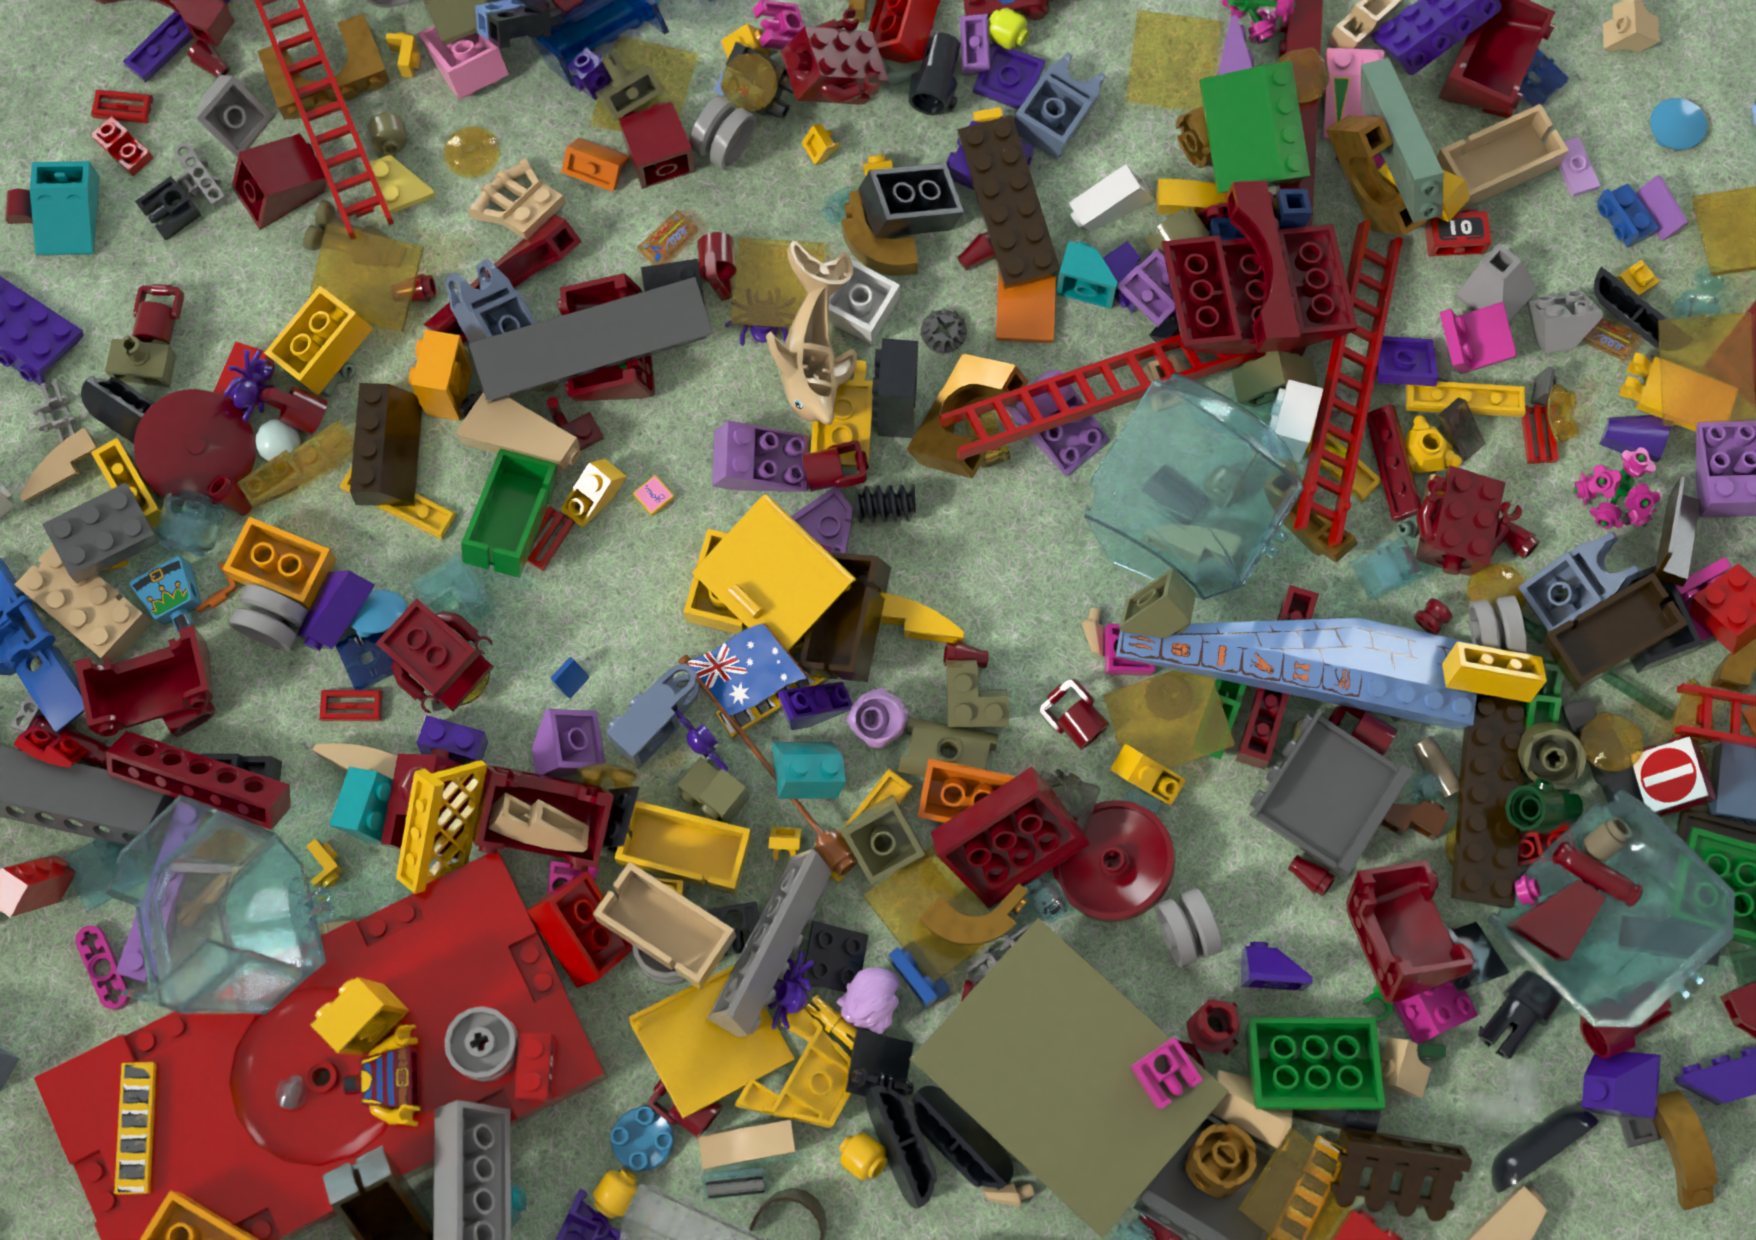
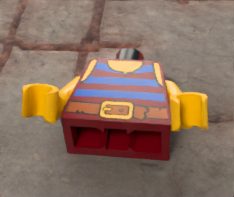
M415 1025L398 1026L395 1034L373 1048L368 1057L360 1060L359 1075L345 1076L343 1080L346 1095L361 1094V1104L369 1107L373 1116L390 1125H418V1122L412 1120L414 1112L420 1111L419 1050L406 1046L407 1044L418 1043V1038H410V1032L413 1028H416Z

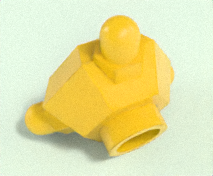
M1416 416L1413 420L1414 426L1411 430H1408L1404 441L1412 471H1416L1419 474L1445 470V467L1450 465L1459 467L1462 464V458L1454 453L1452 444L1435 426L1431 427L1424 416Z

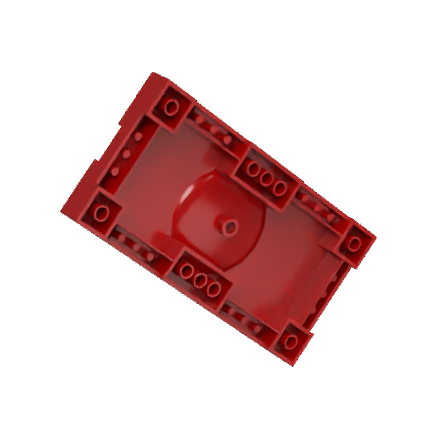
M497 851V854H486L427 883L423 892L413 893L359 921L354 919L182 1004V1008L127 1035L121 1034L35 1076L34 1080L69 1164L73 1165L97 1221L94 1225L100 1240H140L170 1191L184 1194L259 1240H287L338 1215L330 1205L322 1175L348 1162L351 1165L356 1164V1158L371 1150L383 1146L406 1180L434 1167L435 1109L456 1100L510 1109V1126L549 1106L552 1107L607 1079L608 1076L572 1004L536 925L527 913L528 907L501 853ZM359 977L384 984L410 1010L377 1045L395 1034L398 1026L415 1025L416 1028H413L410 1032V1038H418V1043L407 1044L406 1046L419 1050L420 1111L414 1112L412 1120L418 1122L417 1126L405 1124L390 1125L373 1116L369 1107L361 1104V1094L346 1095L343 1087L344 1077L359 1075L360 1060L365 1057L337 1053L311 1026L317 1019L315 1015L318 1010L329 1002L332 1004L340 996L338 993L339 989L350 979L355 980ZM487 1007L497 1010L515 1025L518 1033L552 1034L556 1038L552 1102L519 1101L514 1098L517 1064L509 1074L496 1081L489 1082L469 1079L455 1069L446 1056L444 1040L449 1025L457 1015L469 1008ZM483 1040L480 1043V1050H485L484 1044L489 1042L488 1040ZM154 1062L157 1063L150 1194L117 1195L115 1194L121 1066L122 1063ZM329 1070L331 1075L329 1082L324 1086H320L318 1076L321 1072Z

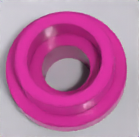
M1528 875L1521 876V880L1515 881V890L1520 902L1523 905L1530 904L1531 906L1538 904V897H1541V889L1537 880H1531Z

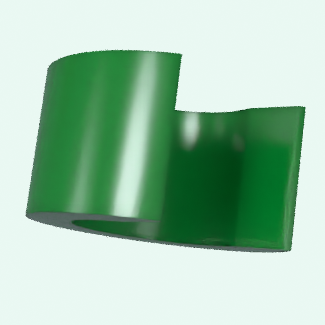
M1376 982L1373 994L1366 997L1362 1005L1367 1004L1372 999L1382 1001L1385 1006V1012L1376 1019L1380 1020L1376 1022H1381V1020L1383 1021L1390 1016L1392 1003H1387L1384 1000Z

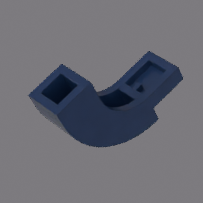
M1278 190L1272 208L1274 217L1278 218L1279 229L1305 227L1312 215L1308 190ZM1211 218L1209 223L1211 236L1220 235L1221 241L1245 238L1241 231L1230 223L1229 218Z

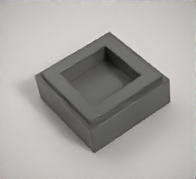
M1630 1116L1618 1117L1628 1148L1660 1140L1654 1119Z

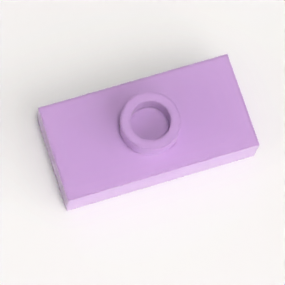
M1580 137L1563 141L1569 151L1559 169L1571 197L1598 190L1600 183Z

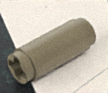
M1432 736L1413 746L1416 751L1415 754L1438 793L1446 799L1452 796V794L1459 792L1460 780L1437 741H1434Z

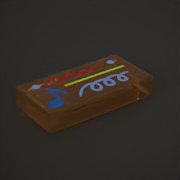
M677 209L637 247V250L652 265L664 264L698 232V228Z
M1602 318L1581 342L1621 361H1625L1638 334Z

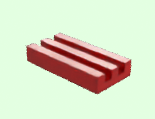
M96 89L91 116L92 118L105 120L112 116L116 121L148 124V116L151 113L150 106L154 98L148 94ZM101 98L142 102L143 106L126 105V103L101 102ZM99 109H109V110L138 112V113H141V114H137V113H127V112H118V111H108V110H99Z
M1547 404L1544 407H1540V405H1534L1533 407L1525 405V415L1521 419L1527 464L1556 463L1559 458L1552 404ZM1543 413L1545 417L1549 456H1546L1544 432L1541 414ZM1530 414H1534L1539 457H1535Z
M551 506L546 510L534 543L552 516L554 520L526 561L542 571L545 570L575 524L574 520L570 517L567 518L561 512L555 511ZM561 522L565 523L540 562L536 560Z
M321 690L319 720L381 721L383 692L382 690ZM328 698H375L374 703H327ZM327 710H374V713H327Z

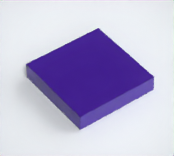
M993 42L989 51L990 69L979 73L973 87V93L1019 110L1037 84L1046 61L1016 49L1007 50Z
M1383 336L1376 369L1377 383L1436 387L1438 373L1433 339Z

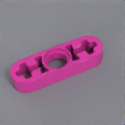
M95 926L83 927L78 931L75 943L97 996L104 1007L111 1010H121L129 1003L131 993L125 978L115 973L118 962L108 938L103 930ZM89 933L98 936L94 944L98 951L102 952L105 949V953L95 955L91 946L84 945V942L88 940L87 935ZM104 959L109 960L111 963L110 972L106 976L99 977L95 971L97 963ZM111 981L115 990L122 991V994L118 996L119 1001L117 1003L108 1000L112 992L106 984L101 987V983Z

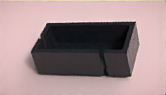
M882 338V348L875 350V377H873L872 426L878 427V436L913 438L917 390L918 341Z

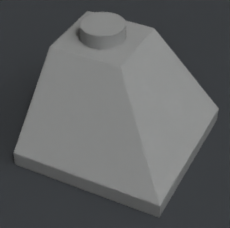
M220 75L202 96L195 119L234 156L238 157L239 152L248 147L274 115L234 76Z

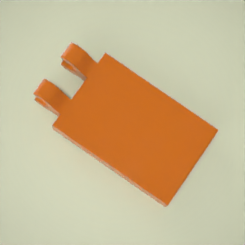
M998 270L996 341L1053 344L1056 276L1004 289Z

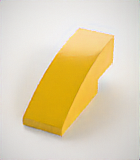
M1158 179L1156 185L1157 215H1173L1183 208L1187 211L1189 206L1198 214L1201 210L1211 205L1226 202L1225 196L1227 193L1217 194L1215 183L1183 179Z
M880 593L885 599L880 623L904 626V638L953 643L956 640L963 643L964 631L940 613L916 601L897 595Z

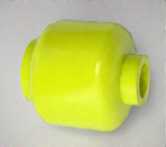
M1009 8L994 11L988 20L989 39L1007 50L1014 49L1018 45L1023 46L1029 36V31L1026 30V18Z

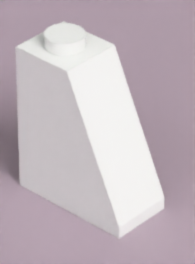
M1125 164L1069 202L1074 211L1070 215L1079 228L1083 226L1091 232L1156 199L1142 176Z

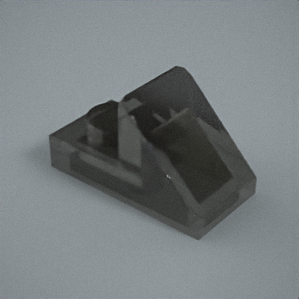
M1458 397L1437 415L1441 422L1437 429L1452 444V450L1462 458V461H1467L1485 445V441L1466 400Z

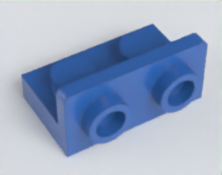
M1628 183L1613 191L1609 189L1602 191L1597 201L1598 210L1602 217L1609 220L1613 226L1615 236L1620 241H1623L1627 248L1658 232V225Z
M913 941L901 950L899 947L888 955L889 962L926 1009L950 991L948 984Z

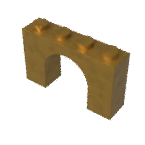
M364 13L338 22L337 24L348 52L345 66L334 76L343 99L351 100L361 92L367 90L376 91L383 88L390 80ZM273 46L257 51L283 119L301 118ZM288 50L282 51L286 65H292L293 62ZM298 73L291 75L296 89L316 82L305 79ZM333 87L300 98L305 112L338 101Z
M1348 115L1325 129L1365 220L1371 221V231L1404 236L1427 222V220L1413 223L1400 193L1394 191L1385 182L1377 169L1373 156L1393 144L1382 117Z
M962 354L906 450L923 466L973 479L987 454L982 452L959 460L957 457L958 447L975 442V440L970 437L954 434L955 423L941 427L940 415L1027 386L1029 381L1016 365Z

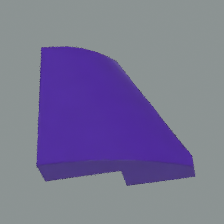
M1653 415L1610 417L1599 444L1623 453L1625 450L1630 452L1636 451L1641 447L1648 451L1651 461L1658 463L1663 454L1673 421Z
M579 1189L556 1240H626L618 1229L610 1226L607 1216L601 1212H596L582 1201L588 1195L582 1189Z

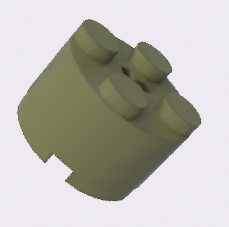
M1189 206L1187 211L1183 208L1157 226L1159 232L1155 236L1150 232L1145 237L1144 242L1151 252L1158 249L1163 254L1162 241L1211 236V233L1192 207Z
M1541 722L1528 726L1521 736L1518 749L1519 762L1524 772L1533 782L1537 778H1543L1553 783V789L1557 790L1567 787L1568 784L1575 779L1577 780L1582 775L1586 765V752L1579 739L1565 726L1555 722ZM1552 751H1555L1556 755H1551L1549 757V760H1547L1546 756L1548 754H1551Z

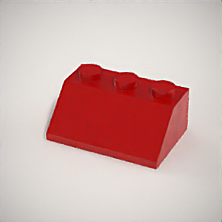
M877 0L868 32H873L881 58L903 64L922 60L940 0Z
M56 855L0 868V910L9 917H13L59 903L77 871L69 867L65 859Z
M587 870L546 894L527 910V913L576 988L601 979L633 951L631 943L597 922L593 913L604 899V896Z

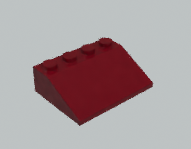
M1033 767L1028 768L931 832L936 856L988 908L1005 899L1018 883L1024 887L1090 845L1088 838L1050 785Z

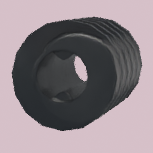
M915 484L911 485L909 493L906 492L904 485H899L897 493L894 492L892 485H888L884 494L880 485H876L873 494H871L868 486H864L862 494H859L856 487V516L859 523L864 522L866 515L869 516L871 523H875L878 514H880L883 522H887L889 514H892L895 522H899L902 513H904L906 521L910 522L913 513H916Z

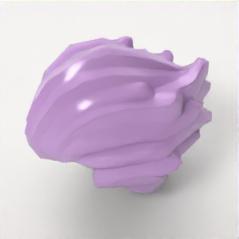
M881 687L860 696L852 705L849 714H847L846 722L857 737L865 741L868 747L880 749L887 747L889 743L903 735L909 717L902 699L886 692Z
M866 968L859 971L853 981L847 984V992L844 996L838 998L837 1004L842 1007L841 1015L848 1023H854L855 1027L868 1028L871 1032L881 1034L892 1024V1014L899 1002L898 997L894 996V993L899 989L900 982L897 975L889 970Z

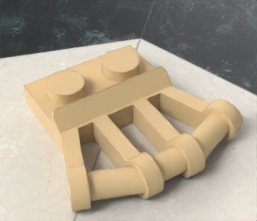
M526 158L519 160L520 164L504 172L499 171L495 175L493 182L485 184L481 188V194L476 204L471 205L468 213L472 218L479 221L502 224L527 240L566 201L562 194L544 184L543 180H538ZM526 174L532 186L526 189L513 180ZM504 187L519 198L512 202L498 192ZM491 201L505 211L489 210L486 207Z

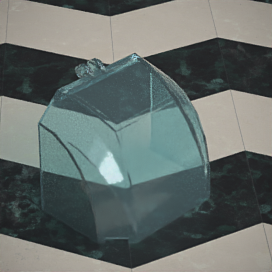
M1174 373L1171 374L1170 379L1164 381L1160 379L1153 380L1091 477L1090 487L1095 489L1092 506L1085 509L1084 518L1109 561L1153 580L1174 568L1196 593V598L1206 600L1244 587L1264 553L1272 558L1278 555L1280 551L1271 541L1274 539L1279 543H1284L1288 539L1287 533L1280 527L1304 488L1291 451L1270 426L1252 412L1221 393L1188 377Z
M1623 789L1615 794L1616 800L1604 806H1601L1599 803L1592 805L1516 878V881L1521 880L1523 875H1528L1531 880L1536 879L1541 889V897H1538V903L1566 884L1577 880L1582 881V879L1564 870L1561 865L1553 863L1552 857L1555 850L1562 842H1567L1569 846L1585 852L1584 838L1605 820H1612L1614 817H1617L1628 825L1632 836L1628 839L1629 842L1609 860L1602 863L1630 878L1635 884L1642 885L1643 893L1633 907H1628L1625 902L1618 901L1598 890L1606 898L1570 960L1557 962L1506 928L1509 922L1533 907L1530 904L1523 905L1517 893H1515V907L1511 909L1500 908L1497 914L1494 912L1487 919L1504 939L1593 1027L1640 1026L1676 991L1687 999L1691 994L1683 984L1691 979L1701 986L1705 980L1697 971L1733 938L1735 892L1649 806Z

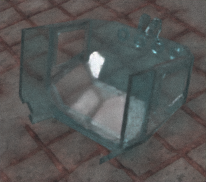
M180 795L120 851L116 865L121 867L115 882L108 883L104 894L133 904L136 907L149 992L147 994L125 989L120 993L121 995L179 1013L266 1015L326 962L318 923L327 921L334 914V905L331 902H327L331 899V892L327 887H319L310 892L305 865L275 832Z

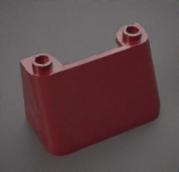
M1499 0L1502 5L1500 12L1467 36L1438 98L1450 103L1508 112L1510 108L1516 110L1523 96V93L1519 92L1520 85L1542 39H1549L1555 27V24L1551 23L1555 11L1530 0Z
M621 273L560 287L561 298L558 299V308L563 316L642 293L643 291L629 276ZM652 355L622 363L627 365L626 369L616 365L565 380L566 393L574 401L626 400L653 397L655 394Z
M194 625L179 629L180 639L178 641L175 638L168 640L170 647L115 664L110 658L103 660L104 665L93 664L90 657L74 661L87 725L94 733L100 734L102 737H110L126 728L188 709H201L208 705V702L213 699L210 655L207 642Z
M487 765L478 810L474 844L479 846V851L488 854H497L498 850L511 848L564 858L570 862V868L588 871V866L598 868L614 795L607 789L593 784ZM505 792L530 806L539 799L589 826L587 849L584 852L555 850L523 843L488 829L491 806Z
M1427 860L1359 870L1347 897L1346 907L1349 919L1380 992L1387 1003L1404 1001L1469 974L1474 966V955L1471 949L1467 948L1463 943L1452 944L1432 900L1435 890L1439 886L1437 874L1431 870Z

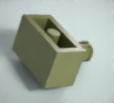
M616 49L608 52L607 56L604 54L600 57L612 81L609 85L595 93L610 118L617 120L664 92L650 66L642 64L636 69L627 72Z
M126 336L122 340L112 339L105 372L109 377H115L127 383L170 387L176 354L168 343L159 340H152L151 343L140 342L135 336Z

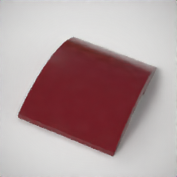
M1334 225L1279 229L1280 243H1283L1285 249V268L1290 272L1291 295H1294L1296 299V319L1301 323L1302 327L1301 338L1293 349L1320 343L1356 331L1358 327ZM1220 235L1162 241V249L1183 349L1228 355L1266 353L1257 352L1252 325L1258 317L1263 304L1265 285L1259 258L1250 242L1246 238L1221 241Z

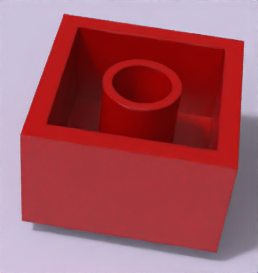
M1739 563L1692 598L1690 616L1733 655L1756 638V578Z

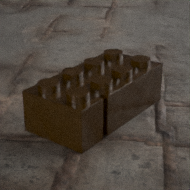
M828 552L856 580L851 584V588L848 591H844L806 632L799 666L813 677L838 679L840 677L842 680L868 683L885 601L880 593H886L891 567L879 556Z
M1653 572L1577 615L1573 622L1570 619L1547 632L1542 642L1573 690L1577 692L1681 633L1688 623L1673 601L1667 603L1663 610L1660 609L1659 606L1665 602L1669 595Z
M383 1146L356 1158V1164L354 1165L348 1162L322 1175L330 1205L356 1240H434V1225L430 1214Z

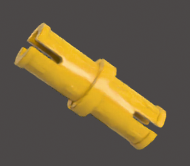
M816 995L811 1000L815 1005L808 1003L805 1008L806 1011L825 1026L824 1030L826 1032L835 1034L852 1051L856 1028L844 1019L841 1011L836 1012L819 995Z

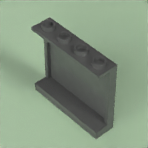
M1318 709L1313 715L1307 713L1299 724L1298 729L1302 732L1296 741L1291 738L1285 746L1282 754L1286 757L1281 765L1274 764L1265 778L1269 781V784L1264 791L1259 789L1250 801L1249 805L1253 809L1249 815L1343 877L1351 872L1414 770L1405 764L1397 766L1322 717L1323 711Z
M1210 1113L1140 1194L1133 1208L1185 1240H1266L1295 1181L1302 1175L1303 1171L1297 1168L1291 1159L1277 1156L1269 1151L1264 1143L1253 1139L1252 1141L1256 1147L1257 1167L1248 1181L1233 1194L1219 1199L1201 1191L1194 1185L1185 1171L1184 1163L1187 1152L1201 1132L1211 1125L1219 1124L1226 1126L1230 1124L1219 1121Z

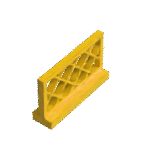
M482 760L433 774L426 769L414 772L396 879L414 894L425 891L427 882L433 881L469 863L487 764ZM474 773L473 779L464 787L462 784ZM452 780V782L444 790L443 782ZM460 788L462 792L449 804L447 801ZM469 798L468 806L459 814L457 812L458 809ZM445 805L447 809L439 817L440 809ZM455 815L457 818L445 831L443 829L444 825ZM464 825L463 832L454 840L452 837ZM440 831L442 835L434 843L435 836ZM450 841L452 845L439 857L437 854ZM459 851L458 862L448 864ZM436 858L438 861L429 870L430 862Z

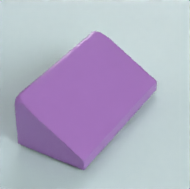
M988 15L959 16L963 76H970L989 70Z
M1660 175L1655 176L1635 193L1658 225L1659 230L1657 234L1661 241L1679 234L1688 223Z

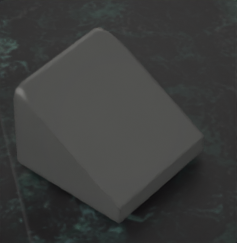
M1553 367L1546 368L1535 377L1531 399L1532 404H1554L1557 377Z
M1591 698L1562 705L1561 709L1568 728L1575 736L1578 735L1576 728L1598 719Z

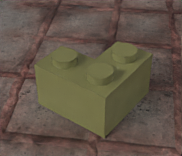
M1284 351L1266 352V356L1243 363L1241 367L1231 371L1238 404L1250 407H1258L1276 399L1279 388L1285 389L1288 380L1318 387L1313 360L1301 357L1299 354H1291Z
M946 660L948 727L1009 726V695L1007 689H978L977 660Z
M701 757L677 784L679 791L682 792L679 797L692 808L697 804L704 812L703 816L705 818L730 824L749 800L747 788L724 769L718 771Z

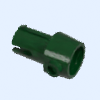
M1537 778L1535 783L1519 786L1512 790L1507 797L1505 807L1506 815L1512 825L1522 831L1547 834L1557 829L1559 825H1572L1578 820L1581 821L1584 816L1583 802L1578 794H1569L1570 789L1556 790L1553 789L1554 784L1550 781Z

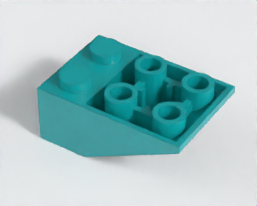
M90 161L32 162L30 197L36 255H94L100 176Z

